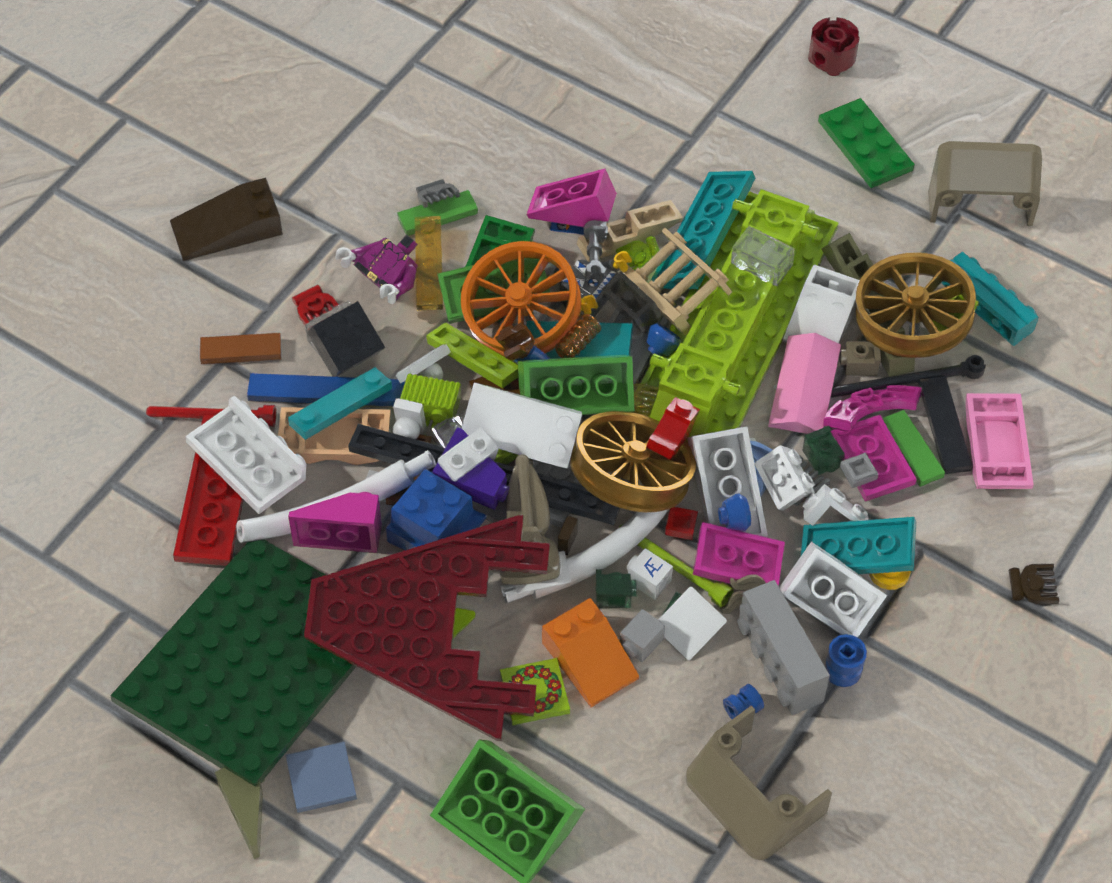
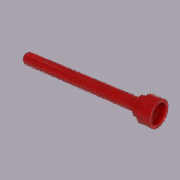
M263 405V407H258V410H251L258 419L262 418L265 420L269 427H275L277 420L275 405ZM149 406L146 409V414L149 417L203 419V415L215 416L224 409Z

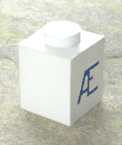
M646 548L639 556L634 555L627 565V582L654 600L672 581L673 566Z

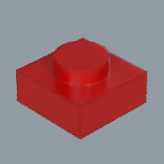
M680 507L670 508L665 535L693 540L698 511Z

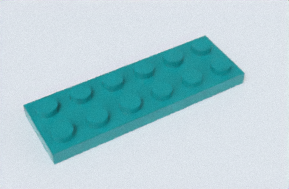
M753 171L708 172L677 230L687 242L685 246L709 267L739 212L732 209L735 199L744 202L756 179ZM676 249L657 267L651 280L654 282L682 253ZM690 261L661 289H673L696 266ZM703 274L689 289H699L705 277V274Z

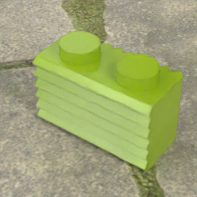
M409 373L400 399L421 403L425 418H431L436 423H445L446 421L454 423L461 400V384L459 382H449L448 380L444 381L443 379H433L432 377L428 378L427 376L423 377Z

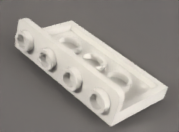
M235 396L229 399V406L186 436V443L258 514L306 480L307 465L303 457L299 454H294L288 448L286 441L281 436H276L270 430L265 420L262 418L258 419L252 413L249 405L243 400L240 401Z

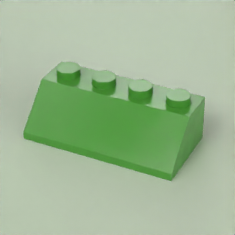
M611 355L518 361L519 390L522 396L582 412V415L610 411H635L632 356Z

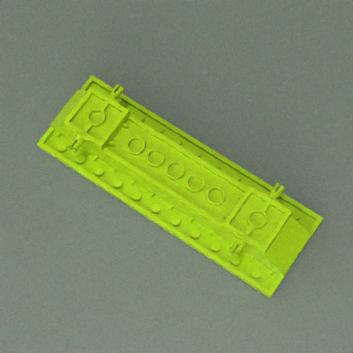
M762 189L758 194L749 191L744 202L735 199L732 209L739 212L710 265L713 271L719 269L729 279L726 284L732 293L728 296L720 287H717L689 314V318L686 321L690 324L691 329L686 336L673 324L671 325L669 330L681 338V343L677 350L669 356H659L653 353L650 366L634 395L635 411L631 413L641 414L660 422L668 405L677 397L689 401L693 406L700 409L689 437L740 428L783 341L813 265L820 266L823 260L824 253L821 248L831 243L838 229L839 222L816 215L814 210L809 209V205ZM706 275L699 289L710 280ZM690 289L683 304H685L699 289Z

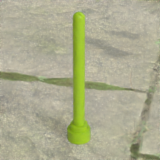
M646 537L637 545L643 550L646 548L672 565L673 570L707 591L711 602L720 608L727 604L728 598L734 593V589L724 582L721 584L719 582L714 583L708 578L692 575L693 568Z

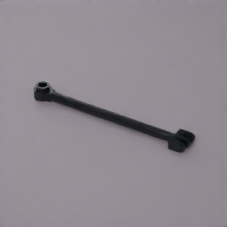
M972 355L965 362H961L960 365L834 386L831 398L851 395L868 388L879 390L885 389L889 385L919 383L920 379L944 376L948 378L962 375V377L967 376L970 379H979L984 374L986 364H984L981 356Z

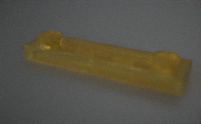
M441 216L415 217V242L418 244L415 247L416 264L418 265L416 270L417 311L443 310V296L437 275L442 273Z

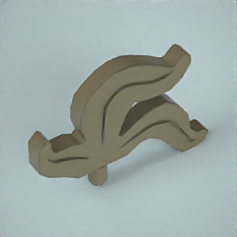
M755 574L747 575L738 580L730 579L731 586L736 590L753 589L766 583L762 577ZM737 591L728 598L727 604L720 608V611L723 614H730L737 606L742 604L743 592Z

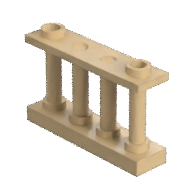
M664 228L662 233L669 242L641 269L637 268L634 271L629 266L626 272L621 273L644 298L686 336L691 329L690 324L686 320L689 318V314L717 287H720L728 296L732 291L726 284L729 279L721 270L713 271L685 246L687 242L678 232L672 234ZM676 249L682 253L654 282L652 280L649 283L646 282L648 276ZM691 261L696 267L668 294L664 293L661 296V288ZM703 274L710 278L681 307L679 305L676 308L673 307L675 301Z

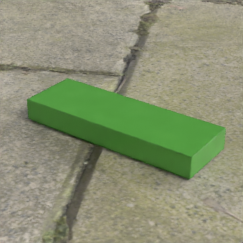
M466 190L460 192V197L456 198L453 195L450 198L447 196L446 200L442 199L439 202H433V204L428 202V207L426 208L419 205L397 212V216L405 234L410 236L478 214V207L470 191Z
M905 410L882 418L914 473L919 487L944 478L945 471Z

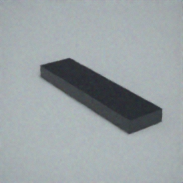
M946 376L920 379L918 385L922 388L921 396L940 463L945 474L971 471L972 463Z

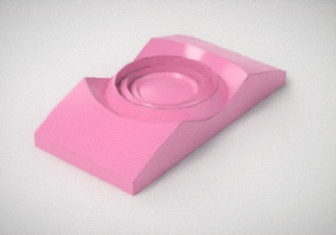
M967 393L966 424L971 445V469L976 488L1033 489L1034 484L1021 394Z

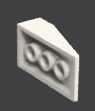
M474 383L462 429L470 435L481 427L486 434H489L495 440L499 449L518 455L524 454L528 458L568 468L582 412Z
M748 427L688 437V444L696 461L694 475L706 523L727 528L725 524L721 525L719 521L718 508L722 507L723 501L739 493L747 498L751 512V526L744 532L768 537Z

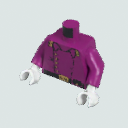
M405 235L397 245L393 244L389 239L383 238L380 241L352 250L345 247L339 248L336 251L335 259H341V266L343 268H348L351 261L355 262L353 265L380 288V299L388 296V303L394 304L401 295L414 287L418 265L409 257V254L418 244L408 235Z

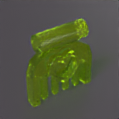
M654 236L646 238V243L640 240L632 241L616 249V253L621 251L628 252L632 259V262L628 265L630 267L635 266L632 268L634 271L637 268L641 269L660 251Z

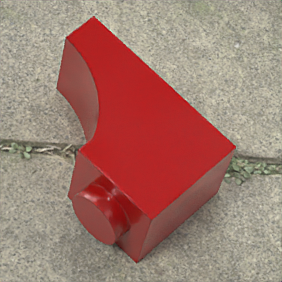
M675 397L666 408L658 426L650 436L646 448L671 460L690 436L700 409L693 406L687 400Z

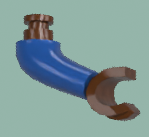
M519 323L516 326L510 325L501 330L500 334L495 337L505 350V358L515 361L517 364L518 361L551 359L534 345L533 335L523 323Z

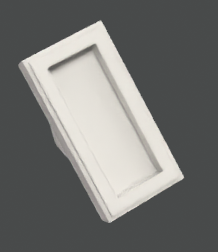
M443 344L399 371L396 377L400 383L406 381L409 373L441 380L443 379V371L438 363L435 362L451 353L447 344Z
M396 399L393 406L396 419L393 433L412 439H417L419 434L426 435L427 427L423 405L408 400Z

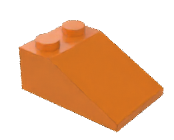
M591 598L542 626V644L553 658H557L561 669L590 707L595 706L639 679V674L607 618Z

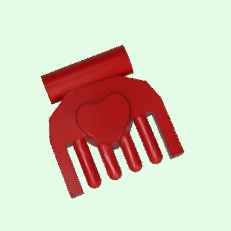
M319 285L292 297L295 306H298L299 318L308 330L312 327L311 323L313 325L317 324L313 316H316L319 322L323 320L322 314L325 318L330 317L324 309L325 307L331 315L342 310L333 296L323 293Z

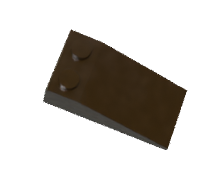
M266 178L240 184L170 220L183 261L283 235L280 214Z

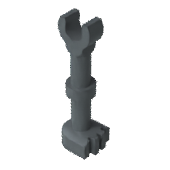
M592 220L584 225V237L589 241L587 255L590 257V263L586 266L585 278L589 280L590 274H597L600 281H603L606 268L600 262L602 246L599 244L607 239L608 227L605 221Z

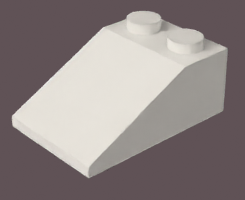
M813 542L808 545L779 587L784 597L841 635L848 634L857 638L887 596Z

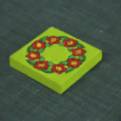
M557 658L500 669L502 682L537 686L534 717L510 715L512 725L570 714V706Z

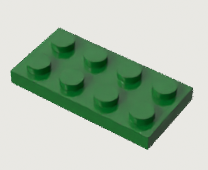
M862 98L819 115V124L871 189L914 171L915 164Z

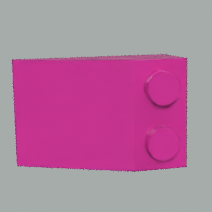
M606 168L537 186L529 205L527 216L529 219L584 227L587 222L592 220L607 222L609 221L617 193Z
M350 492L289 512L288 519L293 546L368 553L378 552L382 527L379 495L369 492Z

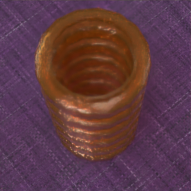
M584 314L581 320L579 319L576 325L571 327V331H568L560 339V342L555 345L557 354L561 358H575V356H578L586 348V345L591 342V339H594L596 334L600 333L602 328L599 321L589 314Z

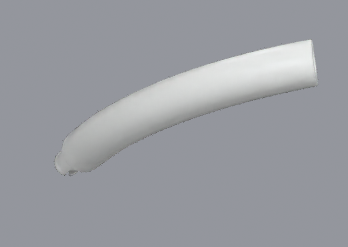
M427 450L407 463L401 459L359 483L311 503L270 515L239 520L236 525L237 539L242 543L291 534L288 519L290 511L350 492H369L379 495L380 502L411 486L415 481L414 477L421 474L425 469L429 470L436 466L435 459Z
M668 510L636 512L626 523L603 540L582 552L566 558L571 578L569 583L517 594L515 585H502L501 592L503 597H506L504 598L505 602L510 603L532 595L534 599H538L568 588L597 574L638 545L656 527Z

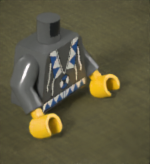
M621 251L615 255L614 259L601 262L606 268L603 281L599 280L597 274H590L589 280L585 278L586 266L590 263L588 261L578 260L572 267L581 292L580 314L592 322L617 290V271L626 272L629 268L627 263L632 262L628 252ZM557 267L555 268L553 274L559 271ZM567 278L560 281V291H569ZM561 301L566 309L568 301Z

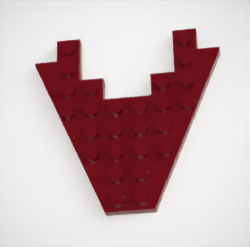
M517 515L312 579L304 637L313 644L496 741H502L504 714L534 717L537 686L478 680L480 651L452 649L457 596L487 598L489 570L547 574L550 543L522 541L524 516Z

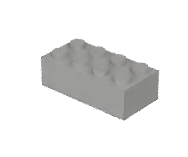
M773 580L743 592L740 617L737 620L738 627L741 633L747 635L750 639L751 650L757 659L760 658L764 664L766 678L770 683L774 682L778 689L777 695L782 706H787L790 713L794 715L823 703L830 675L776 581Z

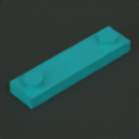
M374 367L289 416V426L306 440L392 389V381Z

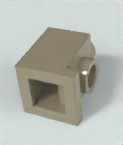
M846 341L845 349L840 350V365H845V376H878L881 362L880 349L870 342Z

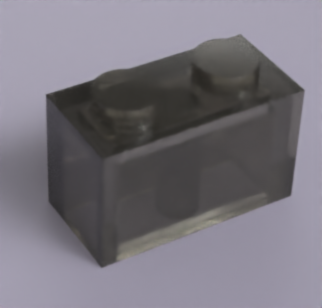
M622 271L602 288L609 302L643 334L649 330L651 325L656 324L663 317L656 303Z

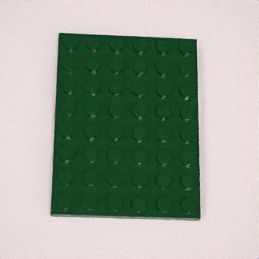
M264 539L247 542L110 695L111 701L219 768H225L253 786H256L259 781L262 782L357 667L313 644L304 637L311 580L326 574Z

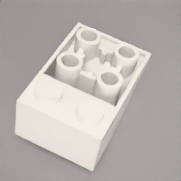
M813 265L803 286L783 342L787 343L788 336L817 333L840 344L856 310V290L860 280Z

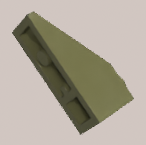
M225 768L215 771L218 786L253 858L256 859L260 857L263 805L262 782L259 781L256 786H253Z

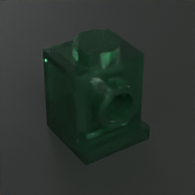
M830 426L809 433L804 437L802 451L815 471H818V475L836 471L840 468L841 461L844 460L845 453L832 435Z
M596 569V606L599 609L631 608V597H637L636 579L631 580V574H623L621 572L602 574V569Z

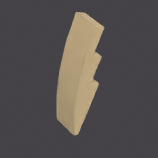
M672 200L627 211L624 219L606 223L608 235L603 243H599L602 246L600 258L636 246L662 233L664 228L669 229L683 220V216ZM580 236L577 240V246L586 260L590 262V257L587 255L589 241L584 236Z

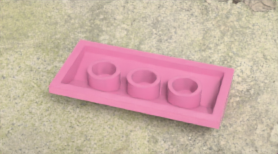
M817 333L788 336L768 427L823 436V422L828 412L841 344Z

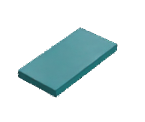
M527 321L526 326L533 335V338L536 339L542 336L534 322ZM538 321L545 333L550 331L559 322ZM577 322L569 336L560 345L545 354L551 359L611 355L630 356L633 324Z
M915 517L823 523L814 524L813 526L811 524L804 525L801 555L808 545L813 542L857 574L914 571L917 522Z

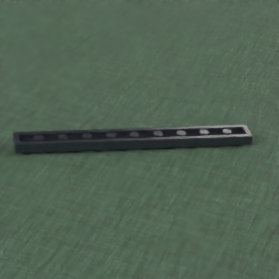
M361 424L357 425L348 445L349 452L392 464L401 459L407 463L427 450L432 454L437 464L438 458L441 457L445 450V447ZM495 462L506 473L507 486H509L514 467ZM435 467L430 468L428 471L432 472ZM537 473L544 487L550 508L615 525L621 508L599 499L582 485Z

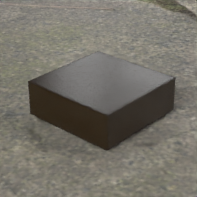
M568 516L558 536V552L564 551L567 556L578 533V518Z

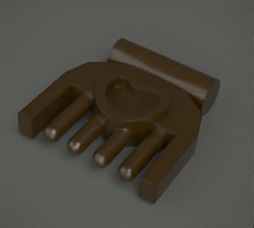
M1030 564L1025 566L1021 574L1019 568H1010L1008 571L1012 599L1020 601L1025 597L1028 602L1034 604H1059V597H1056L1058 595L1057 592H1042L1043 590H1055L1057 588L1056 585H1045V583H1054L1056 581L1055 578L1041 577L1054 576V564Z

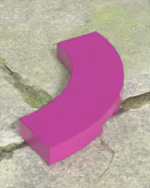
M889 385L884 390L873 391L872 388L857 391L852 393L850 398L836 402L828 410L824 417L823 426L850 431L858 420L874 412L889 409L916 411L922 388Z

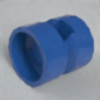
M845 634L837 636L830 643L825 668L830 675L829 681L834 685L849 687L856 684L861 678L867 654L866 646L861 639Z

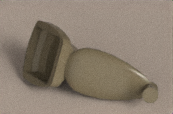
M521 454L515 460L516 465L509 481L506 517L523 515L522 541L550 543L547 574L500 571L501 582L510 585L533 584L552 580L559 576L561 568L556 544L553 540L544 537L550 525L549 504L544 487L533 467V460Z

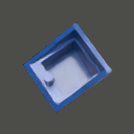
M425 469L391 508V523L386 527L387 542L403 550H408L478 528L487 518V515L473 509L472 497Z

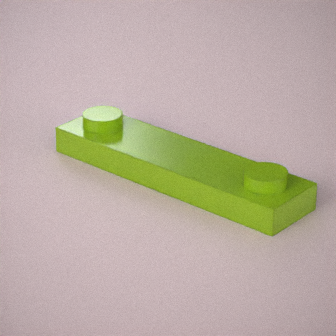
M446 322L426 335L429 345L437 348L447 344L451 351L448 354L449 357L501 388H504L519 377L518 365L506 359L504 356Z

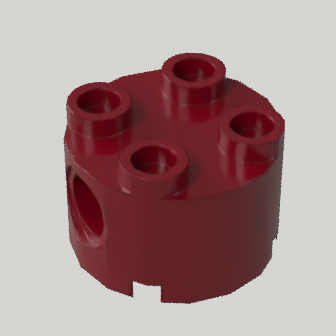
M830 17L818 21L812 28L808 55L809 62L818 69L827 72L830 76H838L841 72L851 68L856 62L860 39L858 28L851 21L840 17L831 21Z

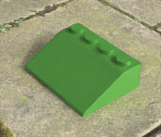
M479 739L430 816L520 883H530L568 837L585 811V808L493 742Z

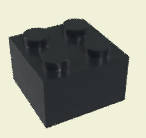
M358 301L313 325L307 331L309 338L332 377H338L379 354L385 348Z

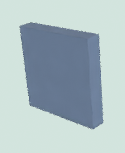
M345 742L286 755L297 813L357 800Z

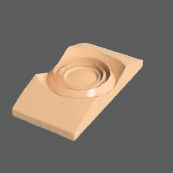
M281 407L278 436H281L286 441L288 448L294 454L301 455L307 464L324 460H339L353 465L381 461L349 452L348 445L358 424L389 432L390 410L357 409L305 440L289 426L288 422L289 416L303 408Z

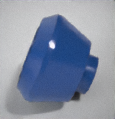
M656 323L650 326L646 342L650 345L648 350L651 353L659 356H669L677 350L681 343V338L668 328Z
M736 493L722 502V507L718 508V517L721 525L725 524L727 529L743 532L751 526V512L745 496Z

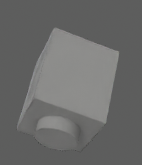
M642 609L620 632V643L630 658L635 657L640 662H643L664 640L665 625Z

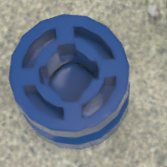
M746 684L740 688L738 694H731L723 699L724 708L731 719H734L751 705L755 709V714L764 709L761 695L751 684Z

